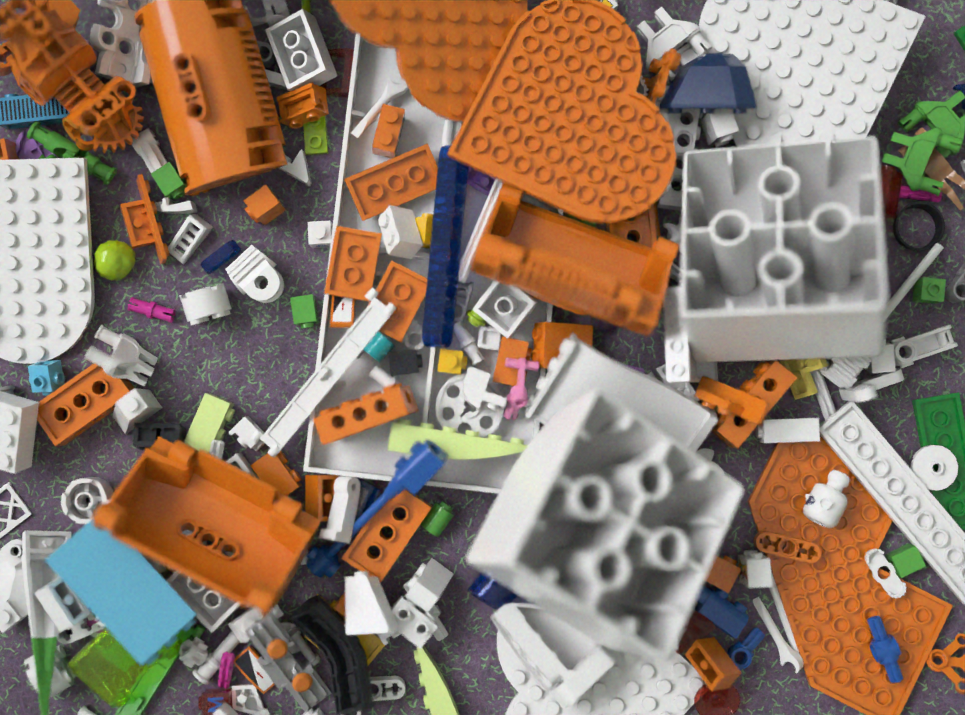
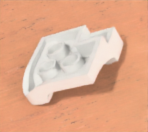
M21 538L11 540L0 550V631L2 633L10 630L28 616L21 556H23ZM15 547L19 549L18 555L14 553Z

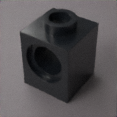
M417 350L388 352L392 376L419 373V368L423 367L422 354H417Z

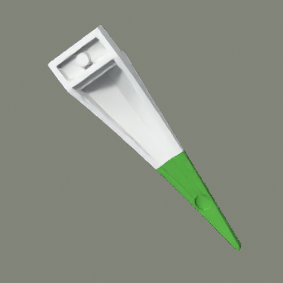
M24 531L22 533L23 556H21L41 715H48L59 630L34 593L59 577L45 562V559L71 538V532Z

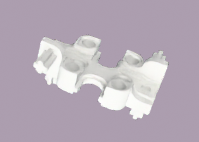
M97 0L98 5L113 11L116 22L112 28L96 23L91 28L90 44L99 52L95 74L107 79L120 76L131 82L134 87L148 85L149 83L153 84L139 36L141 26L136 24L134 15L140 8L155 0H136L138 3L137 10H132L129 7L128 0ZM103 34H104V35L107 37V39H108V43H107V44H105V43L103 42V40H102V35H103ZM121 41L126 42L129 46L127 54L122 53L119 49Z

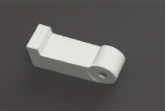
M339 476L334 483L335 494L326 529H321L319 538L350 544L360 496V481L356 477Z

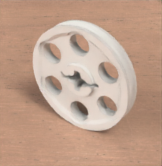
M466 373L454 376L442 386L436 399V415L442 428L443 426L457 428L456 433H459L458 426L466 422L471 426V431L479 432V437H487L500 424L504 408L499 407L498 411L485 407V402H481L479 410L476 409L473 413L469 411L460 417L466 408L464 405L466 400L462 391ZM489 379L485 391L502 397L498 387ZM450 385L458 386L460 389L458 397L450 398L447 395L446 391ZM445 407H451L454 410L455 415L453 419L445 420L442 417L441 412ZM483 416L492 418L493 425L491 428L484 429L480 426V419Z

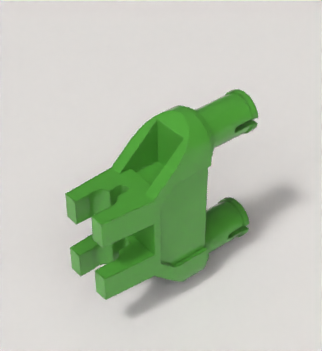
M960 90L945 102H917L914 104L913 110L899 120L898 124L901 127L906 122H909L902 128L905 132H908L923 120L931 129L939 127L943 130L942 133L962 138L963 142L965 114L959 118L952 108L965 99V95ZM950 142V144L959 146L956 153L942 147H937L936 150L944 158L949 155H956L961 149L962 142L959 145Z
M939 127L914 137L893 132L890 141L907 146L903 158L885 153L881 162L899 167L912 191L920 189L939 196L941 190L932 186L942 188L944 182L925 177L923 172L934 147L939 146L956 153L959 146L950 144V142L959 145L962 142V138L942 133L943 130Z

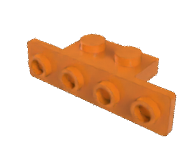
M139 174L136 182L141 200L120 204L132 249L155 244L160 264H165L169 256L168 246L166 243H162L161 235H163L161 223L156 222V205L154 201H150L148 195L151 193L148 180H144L143 174Z
M702 376L695 397L703 400L701 405L713 410L717 406L719 407L717 412L729 417L734 413L757 424H762L770 406V403L706 376Z

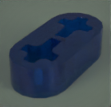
M231 240L203 260L200 266L206 274H211L237 255L241 248L235 240Z

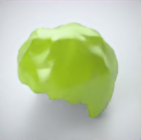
M109 240L102 243L94 254V267L100 277L111 281L124 279L136 263L135 251L123 241Z

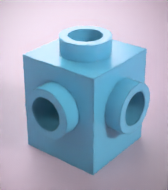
M61 360L39 361L28 366L32 393L42 392V395H50L65 384Z

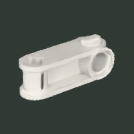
M951 324L907 339L903 336L891 340V343L894 344L895 365L904 368L913 365V361L957 347L958 344L954 342L950 331L952 328ZM901 347L904 348L906 353L904 358L899 354Z

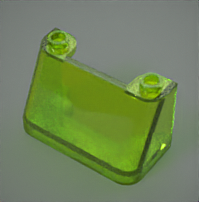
M105 628L69 662L68 668L110 707L120 708L130 699L128 697L131 693L129 689L160 660L174 658L179 653V648L183 641L176 634L178 639L169 648H166L164 645L157 652L160 656L152 664L148 665L145 663L141 666L116 637Z

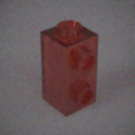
M881 166V169H879L882 218L889 219L896 218L903 175L892 166Z

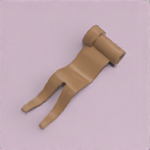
M921 127L914 135L922 134L926 130ZM903 146L898 150L902 157L906 152L907 146ZM933 148L924 172L929 178L944 182L942 188H937L947 195L961 211L964 207L953 189L945 181V178L964 190L965 179L958 175L947 160Z

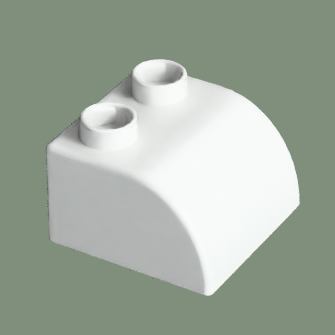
M874 137L696 150L685 153L683 162L681 314L692 355L697 362L875 357L883 353L886 319V284L878 145ZM705 292H712V298L705 295Z
M595 390L565 406L531 440L508 475L466 559L473 567L608 649L666 659L670 657L743 495V487L605 392Z

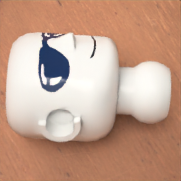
M837 470L829 472L826 485L817 483L814 485L811 493L805 495L806 503L803 507V514L811 521L827 528H833L838 524L848 503V499L842 493V490L849 485L850 478Z

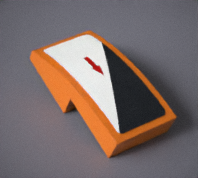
M332 296L330 327H352L355 320V299Z
M250 645L233 662L240 672L259 691L265 694L274 686V683L257 662L261 656Z

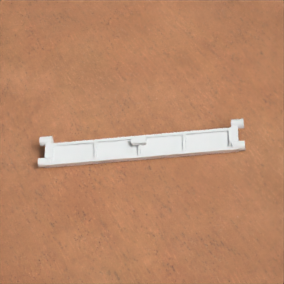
M373 287L365 295L371 301L369 306L265 433L257 428L251 435L250 439L255 443L261 439L270 447L268 451L270 456L275 458L363 351V348L396 310L397 307L391 302L386 306L378 300L376 296L379 292Z

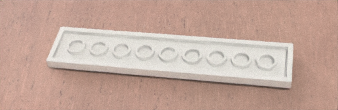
M848 401L819 426L820 436L912 545L919 550L923 558L961 603L965 605L964 531L853 401Z

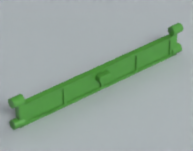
M197 625L196 628L191 627L186 632L182 629L176 634L178 639L169 648H166L164 645L157 652L160 656L152 664H146L115 715H142L180 656L179 649L182 643L188 639L190 640L192 636L200 639L205 628Z

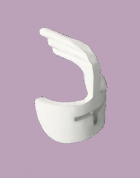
M262 0L266 16L253 18L250 15L252 26L268 23L271 27L289 17L290 13L285 0ZM271 6H274L276 15L273 14Z

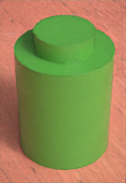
M443 501L440 504L436 502L420 525L439 538L454 516L451 512L453 508Z

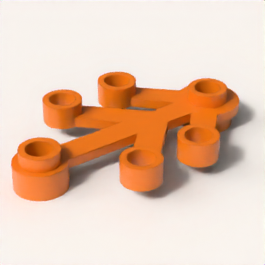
M671 48L669 51H665L661 60L654 58L651 61L649 71L658 75L650 79L642 78V80H645L646 88L650 89L646 91L648 92L646 98L654 104L657 97L661 98L665 92L670 70L675 71L679 65L681 54L677 53L676 49Z
M960 633L956 635L954 641L945 649L931 650L926 664L934 672H943L955 684V690L959 694H965V690L960 689L958 686L959 683L965 684V679L961 678L951 668H961L965 672V654L961 658L951 657L958 649H965V644H959L957 641L958 638L965 640V634ZM935 658L941 659V660H942V664H940V665L935 664L934 661H933V659H935Z

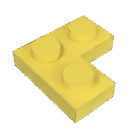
M826 358L780 360L781 364L797 377L790 386L795 400L818 393L810 372L828 366Z

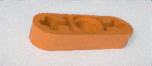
M760 531L754 537L755 547L765 553L806 563H815L821 557L820 547L813 542L768 531ZM767 535L768 540L776 542V551H773L775 546L768 544L763 548L760 539H764ZM789 540L793 544V550L790 553H784L781 549L782 543ZM810 546H812L811 550L815 551V554L810 555L808 558L807 554L798 552L799 547L809 550Z

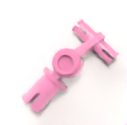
M522 357L519 359L506 358L505 360L506 368L518 369L517 385L511 388L503 413L504 417L510 420L512 413V420H516L520 408L527 404L528 393L526 387H524L525 370L538 371L539 367L538 361H527Z

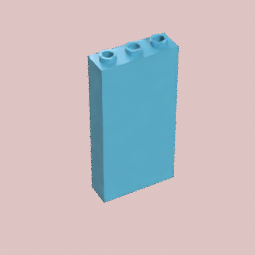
M92 520L45 559V562L141 666L145 663L148 665L152 664L160 656L157 652L164 645L166 648H169L178 639L177 633L182 629L186 632L196 623L194 618L197 614L137 550L111 537L110 531L106 529L102 531L97 530L93 527Z

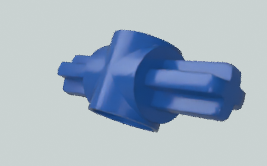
M872 616L867 619L873 635V639L869 644L872 655L877 663L884 665L889 681L891 683H898L903 680L897 662L901 655L899 645L892 635L886 633L881 617Z
M754 627L742 642L737 641L727 651L728 656L740 671L751 664L752 657L755 655L752 651L765 637V634L757 627ZM738 651H743V659L735 661V654Z

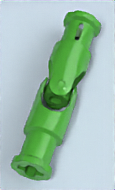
M35 121L27 132L26 137L28 139L36 140L44 145L46 150L60 158H77L78 155L82 158H87L88 175H94L103 180L105 185H109L117 173V168L109 167L101 162L99 157L89 151L79 149L69 139L55 131H49L41 126V123Z

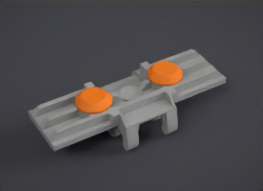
M271 612L267 617H264L245 631L246 635L263 656L257 660L259 665L265 670L278 689L286 687L304 712L331 694L329 688L313 668L320 661V657L318 654H314L300 635L301 631L298 627L287 632L273 612ZM295 644L306 658L302 662L295 659L289 651V648Z

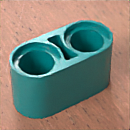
M377 332L363 350L381 363L395 345Z

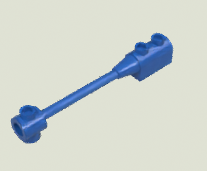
M419 440L415 442L409 450L412 455L408 459L402 456L394 465L397 470L384 493L354 522L351 538L390 499L395 498L406 489L415 494L445 465L448 454L431 440H425L423 443ZM335 542L331 547L322 545L319 549L313 546L306 555L309 558L307 560L308 569L318 577H323L324 575L328 578L332 577L341 565L338 562L337 552L346 543Z
M702 585L695 600L698 604L694 611L728 636L737 639L749 619V615L745 613L747 608L738 601H735L734 604L727 600L729 595L722 589L717 587L714 591L712 588L709 589Z

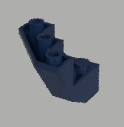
M717 53L702 54L680 67L660 103V109H668V113L676 114L682 113V109H700V113L714 114V109H733V114H747V109H757V103L746 66L734 54Z

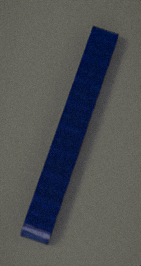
M451 145L442 146L439 152L422 330L423 344L426 347L448 348L453 340L469 166L448 157L447 153Z

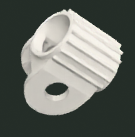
M253 245L226 268L230 279L243 295L247 293L251 298L259 302L270 303L277 300L283 293L284 280L281 274L274 268L277 264ZM263 279H267V287L261 289L260 282Z

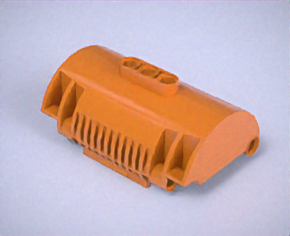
M155 0L140 8L135 13L134 19L136 24L140 25L142 29L139 33L178 172L180 178H185L186 181L185 195L195 196L199 195V192L206 193L210 191L209 189L267 173L273 169L288 165L283 146L286 144L250 15L248 10L244 9L242 0ZM186 60H189V68L185 70L184 63ZM195 82L196 91L192 94L190 88L191 85ZM199 106H202L203 113L199 117L197 109Z
M503 183L496 205L473 257L470 271L525 291L536 299L580 315L587 314L649 336L656 325L657 317L663 304L671 265L678 251L679 243L659 237L657 241H654L651 248L524 202L522 201L524 192Z
M159 436L151 448H147L109 501L102 503L98 507L92 522L93 527L97 530L102 531L106 529L110 531V536L247 609L254 607L260 610V615L267 617L293 579L313 541L321 520L302 511L303 504L286 495H281L276 491V488L203 450L199 452L196 448L180 440L173 444ZM185 530H190L193 533L190 535H185L182 532ZM211 541L213 545L206 546L203 542ZM230 551L234 555L228 557L225 556L223 552Z

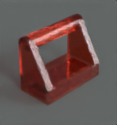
M328 49L330 57L345 58L342 88H327V82L320 85V87L326 89V96L348 98L354 49Z

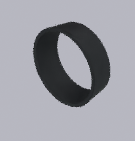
M922 201L906 205L897 214L893 222V233L896 240L901 246L909 250H928L941 241L945 232V221L941 212L934 205ZM908 209H922L934 220V237L927 245L921 248L908 245L899 234V217Z

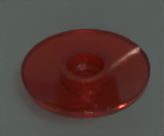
M704 684L695 694L694 705L699 715H733L740 706V695L733 685L727 689L711 691L707 684Z

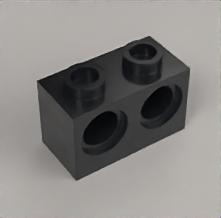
M134 423L133 446L139 450L151 448L159 436L173 444L177 440L184 442L186 438V428L181 424Z

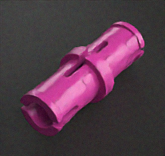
M131 297L129 302L135 305L128 304V311L144 314L150 319L158 318L169 323L174 321L172 316L166 314L175 316L176 309L160 306L154 301L146 302Z

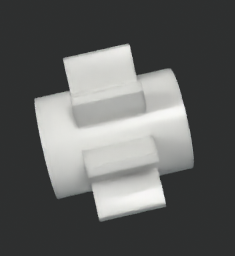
M197 637L193 641L188 639L182 643L179 649V654L181 655L179 659L190 668L194 664L199 666L207 659L208 651L206 649L208 646Z

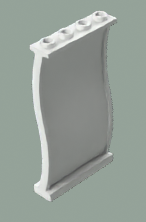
M574 333L571 334L569 339L565 338L559 348L561 352L557 358L553 357L547 367L548 373L545 377H540L536 384V392L534 395L530 394L528 396V401L525 405L526 417H533L545 425L572 401L589 392L601 390L650 424H654L656 428L693 453L698 450L718 421L715 410L706 408L665 383L606 356L578 339Z

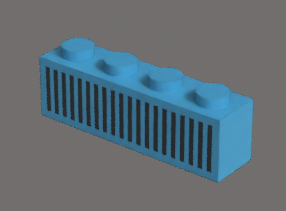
M6 94L5 98H0V126L7 130L30 127L35 121L40 122L41 125L61 124L62 120L70 114L55 98L51 99L44 106L36 104L28 95Z

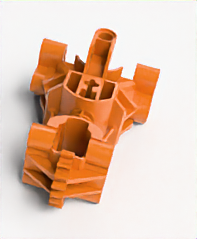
M9 0L0 7V41L8 40L0 45V76H6L12 72L18 86L38 105L44 106L51 99L55 98L70 113L62 120L67 134L76 142L79 149L83 151L93 149L96 152L98 147H102L103 153L106 154L107 148H111L112 152L116 153L117 146L125 150V142L132 145V138H138L139 133L137 131L142 130L143 125L140 122H143L144 116L138 115L142 113V107H135L132 104L136 92L135 87L131 82L120 76H115L104 84L89 69L96 64L97 59L91 45L75 30L79 20L80 9L71 0ZM23 9L26 13L17 14L14 10ZM121 91H126L130 96L125 97ZM83 134L91 136L92 140L84 141L80 136Z

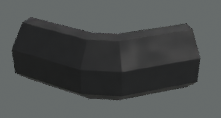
M319 595L307 599L293 612L289 620L323 652L329 664L336 715L373 708L366 653L358 636L346 635V621Z

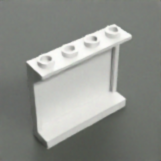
M681 286L666 288L664 296L667 382L699 383L702 376L718 381L717 362H697L693 358L681 314ZM705 292V295L712 298V292Z

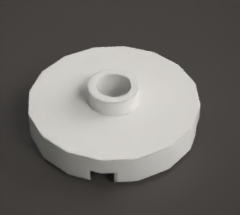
M928 445L915 452L910 469L928 490L938 491L947 488L954 482L958 474V463L956 457L947 448ZM934 464L938 465V470L936 472L933 471Z

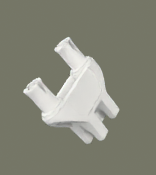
M663 7L655 11V19L663 27L656 34L645 21L637 26L638 32L648 43L646 68L648 70L654 58L661 60L665 51H669L671 48L677 50L685 43H690L699 56L705 54L704 52L708 53L712 48L701 36L700 27L697 24L673 20ZM671 70L666 85L669 84V79L672 81L676 76Z
M101 325L94 338L113 346V352L110 356L91 346L84 359L101 366L104 373L111 377L129 379L145 386L148 378L141 375L140 372L151 376L154 368L145 362L154 366L158 358L144 350L129 335L125 333L117 334Z

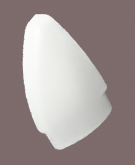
M509 603L503 605L491 616L493 623L541 688L548 690L554 685L549 692L563 708L575 702L617 661L605 646L538 605Z

